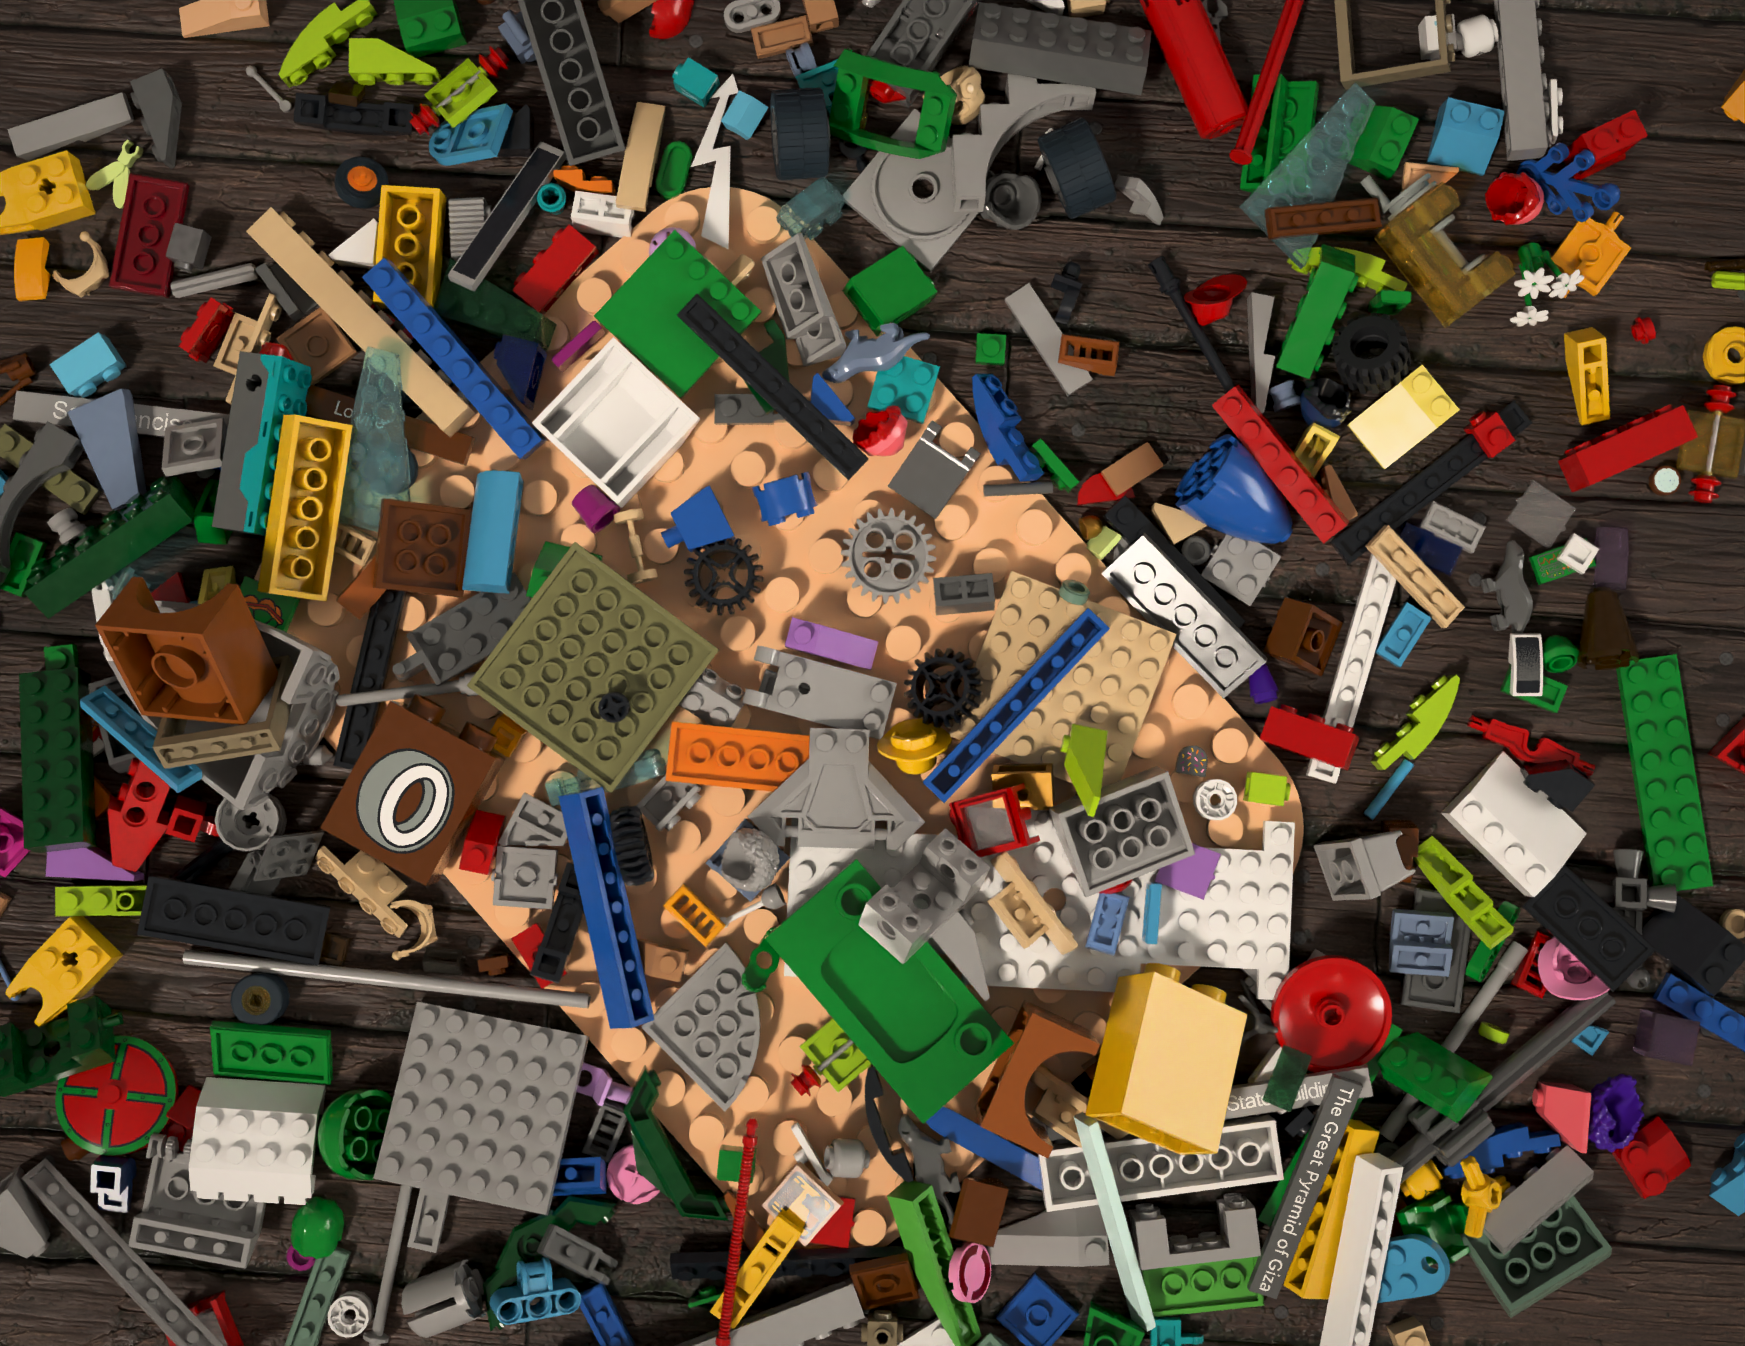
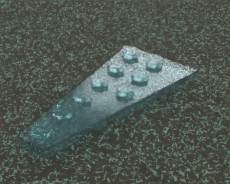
M1356 83L1351 85L1239 207L1268 236L1264 212L1267 208L1333 202L1343 180L1347 164L1353 157L1354 148L1359 137L1363 134L1376 103ZM1318 235L1271 240L1301 269L1305 267L1309 258L1308 254Z

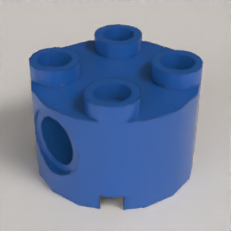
M809 471L801 473L802 479L800 480L796 474L763 484L765 490L762 491L759 485L752 487L753 494L760 506L762 522L768 521L769 526L786 522V515L796 513L797 518L815 513L813 507L818 506V503L812 493Z

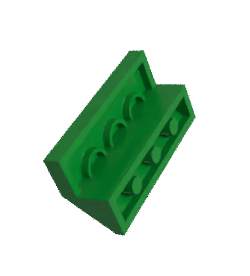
M1278 74L1251 153L1253 160L1250 164L1242 166L1241 190L1274 198H1306L1319 92L1317 81L1288 82L1282 74ZM1253 75L1251 99L1260 75Z

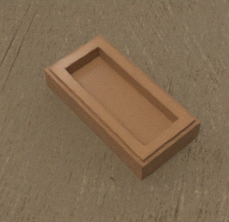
M807 15L751 28L758 59L785 53V50L789 48L795 50L800 48V45L804 42H808L810 47L814 46Z

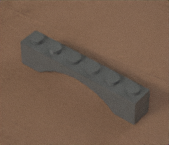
M48 421L45 426L38 429L31 449L22 455L19 461L20 467L15 475L6 481L3 487L4 493L0 498V587L11 570L9 557L10 537L14 522L22 506L43 483L60 473L73 469L84 451L80 439Z

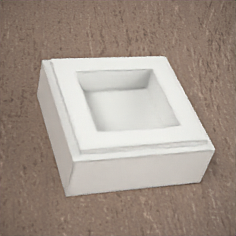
M1574 533L1571 534L1556 559L1576 572L1584 574L1599 548Z

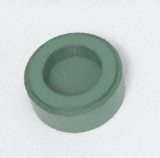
M1075 580L1063 581L1059 589V595L1064 600L1076 605L1085 604L1090 594L1089 589L1084 584Z

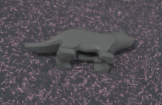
M1515 540L1507 542L1503 563L1494 579L1485 578L1480 580L1484 594L1496 591L1497 602L1501 607L1500 614L1490 616L1494 631L1506 630L1511 625V633H1523L1533 610V600L1523 578L1524 551Z
M903 1114L898 1125V1132L912 1153L914 1179L916 1182L932 1185L937 1202L946 1211L949 1223L952 1225L954 1211L945 1192L957 1193L961 1191L957 1172L952 1173L949 1178L944 1171L941 1154L952 1152L949 1138L943 1136L940 1141L935 1140L921 1131L909 1115Z

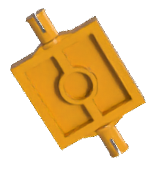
M1615 211L1605 225L1595 222L1591 218L1585 222L1577 221L1551 256V259L1562 274L1567 273L1570 276L1579 269L1580 275H1583L1584 279L1576 284V286H1580L1592 296L1599 293L1631 249L1614 232L1624 219L1622 215L1617 217L1620 213Z

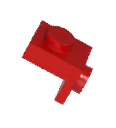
M1481 411L1469 419L1470 424L1464 428L1466 434H1473L1488 458H1493L1516 441L1497 412Z

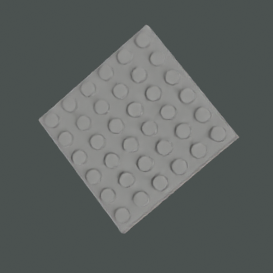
M417 1002L373 1179L549 1215L589 1037Z

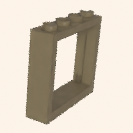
M1334 0L1340 80L1345 90L1451 72L1450 62L1456 60L1454 44H1449L1448 33H1453L1452 15L1446 14V4H1451V0H1435L1439 60L1357 74L1355 73L1350 0Z
M289 655L272 657L278 671V676L273 684L275 688L266 721L183 734L187 719L162 717L152 748L164 769L280 751L292 704L289 705L280 699L294 668Z

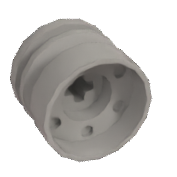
M268 793V800L250 809L241 810L224 798L218 806L215 816L218 835L225 844L236 850L252 852L265 850L270 837L280 836L285 832L287 818L285 809L280 801ZM257 813L256 819L260 821V824L251 827L252 823L248 821V817L255 816Z

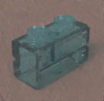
M825 177L819 178L783 205L776 219L785 230H788L791 237L797 233H802L804 240L807 237L813 240L822 232L824 224L828 223L831 226L842 216L843 213L840 210L845 204V198L836 189H833V185Z

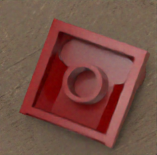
M1657 1115L1638 1127L1634 1139L1629 1142L1628 1146L1611 1152L1643 1199L1661 1194L1669 1182L1691 1167L1686 1152L1672 1131Z

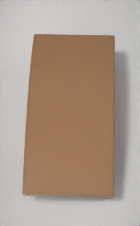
M1147 442L1101 471V475L1117 497L1164 465Z

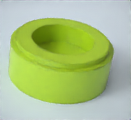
M1481 1022L1478 1029L1481 1036L1500 1044L1506 1043L1510 1035L1508 1031L1487 1022Z

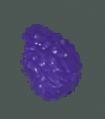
M1618 1074V1076L1608 1077L1602 1084L1598 1083L1591 1089L1588 1139L1595 1143L1598 1149H1607L1609 1152L1623 1149L1629 1145V1142L1634 1139L1635 1133L1638 1131L1639 1121L1644 1117L1641 1109L1643 1102L1639 1101L1640 1096L1636 1093L1635 1085L1637 1081L1634 1078L1632 1079L1630 1075Z

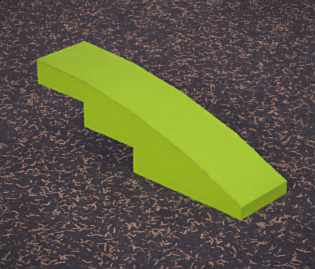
M1431 836L1418 846V857H1413V860L1446 902L1490 950L1513 933L1514 927L1493 907V901L1473 882V875L1436 838Z

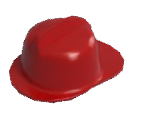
M1236 274L1221 275L1206 281L1196 289L1186 293L1184 299L1191 304L1192 312L1197 317L1198 324L1205 326L1227 317L1231 311L1233 298L1246 288L1247 280L1245 277Z

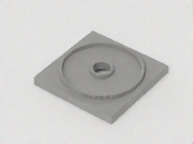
M914 109L891 138L915 143L921 113ZM949 136L945 152L922 159L879 151L841 197L842 201L898 247L904 246L908 253H911L916 261L930 273L980 213L954 212L951 167L952 138ZM925 179L932 183L934 191L930 197L921 199L915 196L912 186L917 180Z

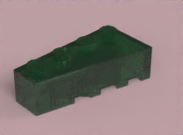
M450 258L433 307L443 321L511 342L548 351L557 325L556 323L485 279L482 280L475 292L450 281L448 274L456 264V261Z

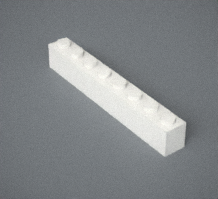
M1380 1153L1356 1155L1320 1346H1369L1404 1168Z

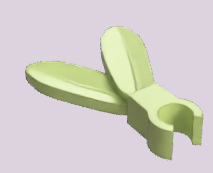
M126 140L123 143L122 151L117 158L118 161L95 172L86 182L88 190H99L113 182V201L119 209L124 207L130 175L129 168L143 154V148L140 146H136L135 152L130 154V147L134 145L130 140Z

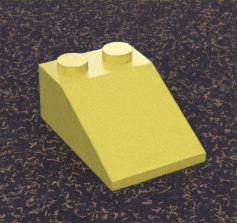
M1421 365L1347 426L1379 465L1386 469L1460 409L1426 368Z

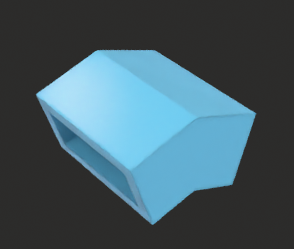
M739 90L721 122L728 130L748 140L753 135L769 107Z

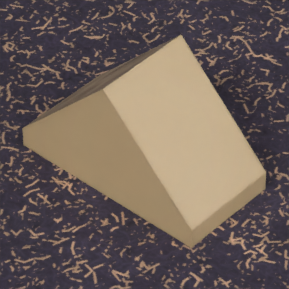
M1154 503L1151 506L1150 512L1164 537L1172 545L1207 527V525L1194 519L1183 510Z

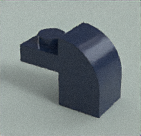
M100 1155L91 1164L90 1192L98 1193L99 1210L127 1213L131 1209L132 1180L137 1176L136 1162L133 1158Z

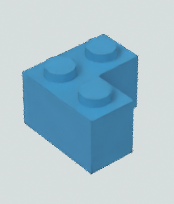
M1745 1133L1739 1135L1734 1142L1735 1152L1732 1162L1723 1168H1717L1710 1178L1712 1183L1709 1196L1737 1216L1745 1212Z

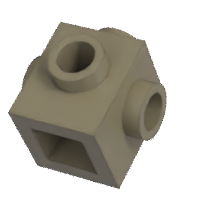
M876 1310L874 1313H868V1323H862L861 1342H867V1346H897V1343H903V1324H897V1313H891L888 1310ZM884 1332L888 1337H877V1335Z

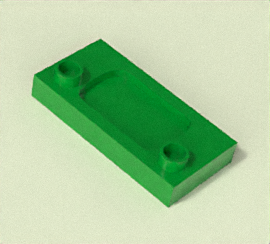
M855 859L770 932L765 939L916 1117L924 1124L1011 1047L1014 1042L928 942L902 964L858 925L866 903L881 887L861 863Z

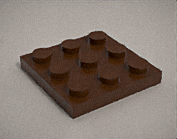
M386 498L381 499L373 588L462 598L464 594L462 586L472 510Z

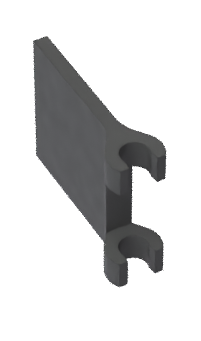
M932 420L888 484V487L936 519L981 453L970 447L962 461L955 458L933 442L942 427Z

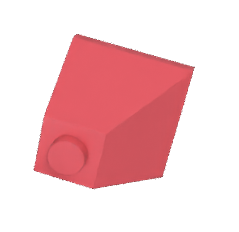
M1538 1081L1537 1089H1534L1532 1095V1102L1536 1107L1535 1111L1552 1131L1559 1134L1562 1143L1580 1153H1587L1591 1093L1573 1084Z

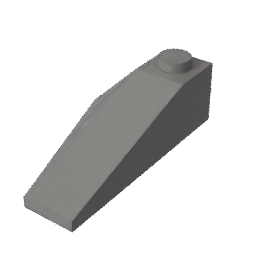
M1099 1205L1047 1212V1210L1038 1213L1039 1215L998 1229L994 1248L988 1246V1254L993 1265L1071 1267L1109 1265L1108 1235Z

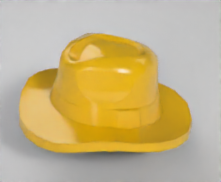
M909 719L893 726L878 741L877 749L883 756L896 760V764L901 771L917 775L928 772L935 766L937 756L951 746L952 737L943 728L934 727L933 722L926 725L923 723V719Z

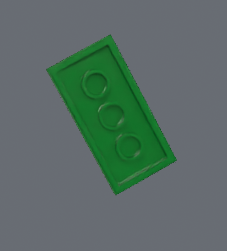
M213 1021L210 1026L214 1075L329 1085L333 1080L331 1030Z

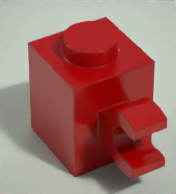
M178 795L165 834L194 843L199 831L219 837L215 825V816H204L207 803Z

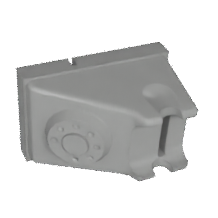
M1401 831L1383 832L1344 840L1324 841L1313 845L1332 900L1373 899L1381 896V892L1413 875L1416 871L1415 868L1407 870L1404 867L1396 845V839L1403 835Z

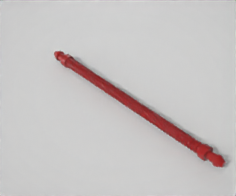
M752 1117L746 1123L747 1131L742 1139L744 1146L741 1159L742 1166H740L741 1170L736 1197L737 1204H735L719 1333L715 1341L717 1346H730L731 1342L729 1334L737 1273L740 1264V1250L742 1249V1235L744 1234L743 1227L745 1226L748 1189L750 1188L753 1151L758 1140V1136L755 1135L758 1123L756 1118Z

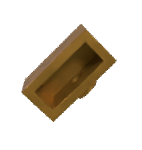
M1053 763L997 764L993 766L991 774L992 791L1024 783L1026 789L1017 791L1021 807H1031L1032 810H1045L1048 807H1053L1055 798ZM1003 797L993 800V808H1001V810L1006 811Z

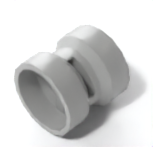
M66 508L58 512L47 522L52 531L58 532L61 544L68 541L72 544L79 539L78 535L87 528L85 524H80L77 521L78 514L73 508Z

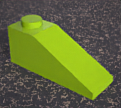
M1072 724L1070 734H1064L1060 752L1065 753L1064 766L1087 815L1094 817L1101 797L1108 731Z

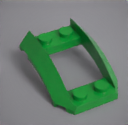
M848 48L844 49L834 64V67L838 68L829 118L830 135L869 149L915 159H922L945 152L957 94L950 85H946L939 77L940 73L914 69L869 55L863 56L852 52L853 50ZM869 78L896 86L925 91L915 143L859 129Z

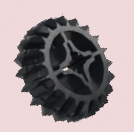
M739 538L736 539L733 546L730 545L731 539H725L723 545H720L719 542H714L715 546L710 547L709 544L704 545L706 550L703 553L696 548L693 552L699 557L697 561L693 558L687 559V562L694 566V569L684 570L685 575L693 576V579L685 581V586H695V589L689 592V596L692 598L700 594L701 597L697 600L696 604L700 607L707 601L706 611L709 613L712 612L715 605L718 606V615H723L724 607L728 606V611L731 615L735 614L733 606L735 604H738L739 608L744 611L746 607L742 601L745 598L750 603L755 602V599L749 595L751 590L755 593L761 592L759 587L754 586V582L764 581L763 576L755 575V572L763 570V566L761 564L753 566L752 564L759 559V556L756 553L748 557L747 555L752 547L748 544L741 550L742 540ZM720 552L736 554L733 559H730L725 564H719L710 558L712 555ZM743 561H745L748 569V580L745 587L735 577L736 571ZM704 564L713 574L712 580L705 591L700 581V573ZM713 566L724 571L725 568L730 569L728 574L735 585L724 580L723 583L718 582L720 576ZM723 587H729L738 593V595L730 599L711 597Z
M947 648L944 654L941 649H935L934 658L930 653H924L925 662L919 659L915 660L918 669L916 671L913 669L908 670L913 679L904 681L905 685L911 687V690L904 692V696L913 698L908 702L907 706L910 709H916L914 711L916 718L923 717V723L926 725L933 721V726L936 728H940L943 722L945 727L952 728L953 719L957 724L961 725L963 724V714L969 718L973 717L969 708L971 706L975 708L980 707V704L974 701L975 696H983V692L977 690L976 687L984 683L982 679L975 678L979 675L980 670L977 667L971 668L974 663L972 659L964 660L965 654L959 651L954 655V650ZM942 666L956 667L952 672L948 671L942 676L934 672L935 669ZM963 677L964 692L962 697H960L957 690ZM927 679L930 688L927 694L925 695L926 699H924L923 690L925 681ZM937 681L946 684L947 692L951 696L942 693L941 685ZM943 701H949L954 705L945 711L931 710L935 705L939 706Z
M624 806L613 810L610 814V827L624 883L627 886H638L652 881L654 878L652 854L644 818L640 809L637 806Z

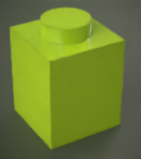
M1247 772L1243 801L1284 806V801L1289 800L1290 783H1287L1286 776Z

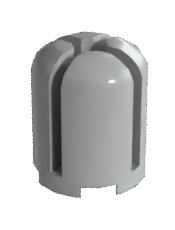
M468 1260L457 1262L414 1279L405 1286L401 1302L403 1314L408 1315L416 1312L415 1317L409 1318L406 1322L419 1337L428 1338L486 1315L487 1309L482 1311L484 1281L478 1269L471 1270L465 1264Z

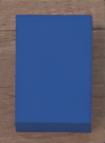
M816 373L813 376L810 402L833 425L852 426L855 423V417L819 373Z

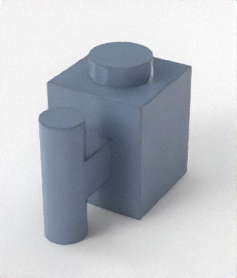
M512 10L505 12L502 16L505 22L498 26L502 37L521 64L526 61L532 62L536 60L522 12L520 11L516 15Z

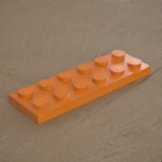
M672 721L665 781L774 792L809 759L810 736Z

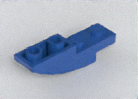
M975 374L972 377L975 410L984 440L997 465H1010L1020 482L1037 481L1044 472L1039 466L1038 458L1030 452L1025 444L1023 435L1015 428L1022 420L1017 412L1016 405L1007 397L1002 389L1000 380L993 374Z
M1520 1122L1496 1127L1494 1133L1465 1158L1469 1156L1475 1157L1482 1173L1490 1174L1495 1172V1168L1504 1167L1502 1155L1506 1158H1516L1522 1156V1152L1533 1150L1534 1153H1548L1552 1151L1551 1147L1561 1146L1558 1133L1551 1129L1529 1132L1526 1125ZM1441 1162L1437 1164L1438 1170L1445 1176L1448 1175V1178L1457 1179L1465 1177L1460 1162L1454 1167H1449Z

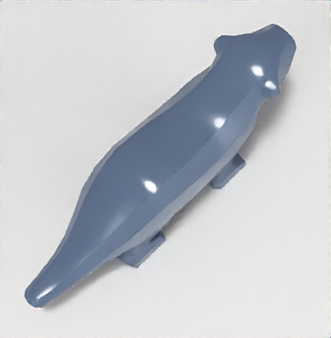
M895 323L880 325L881 331L885 334L877 339H867V336H859V330L846 331L845 336L851 342L839 360L823 371L822 377L833 383H841L860 372L886 371L894 367L914 344L928 340L930 334L925 332L903 337L902 328L898 327Z

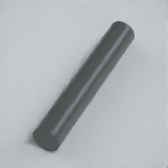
M1052 482L983 485L984 497L1053 493Z

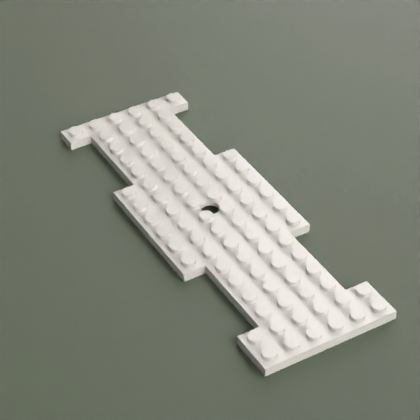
M969 807V815L979 850L1015 841L1007 811H1003L1001 808ZM1030 809L1032 817L1025 821L1029 837L1039 835V842L1006 852L1017 860L1020 870L1027 879H1030L1036 885L1037 892L1042 898L1044 893L1051 888H1058L1064 892L1066 902L1062 909L1055 911L1056 916L1065 927L1071 930L1074 940L1078 943V947L1062 955L1045 933L1025 949L1020 945L987 902L1007 885L990 862L992 858L1000 853L980 857L991 868L981 889L958 911L960 912L964 909L974 921L970 927L975 932L987 986L1115 992L1118 977L1140 974L1141 964L1159 963L1180 966L1257 969L1256 998L1273 1000L1277 988L1289 973L1295 822L1263 821L1262 850L1204 847L1221 854L1214 871L1215 879L1211 880L1204 900L1162 884L1157 945L1143 942L1142 932L1146 883L1155 882L1158 869L1134 878L1131 885L1123 891L1117 892L1130 898L1114 956L1085 947L1099 893L1089 897L1084 896L1059 840L1052 817H1049L1048 821L1044 824L1037 821V815L1040 812L1046 813L1049 810ZM792 818L791 826H798V818ZM914 833L897 850H886L885 840H875L874 849L797 847V838H791L787 918L855 859L861 863L881 888L886 884L893 888L919 864L926 846L938 834ZM913 900V903L917 908H928V904L925 900ZM932 937L927 941L938 954H946ZM785 963L784 976L797 977ZM962 974V983L964 985H971L970 982Z

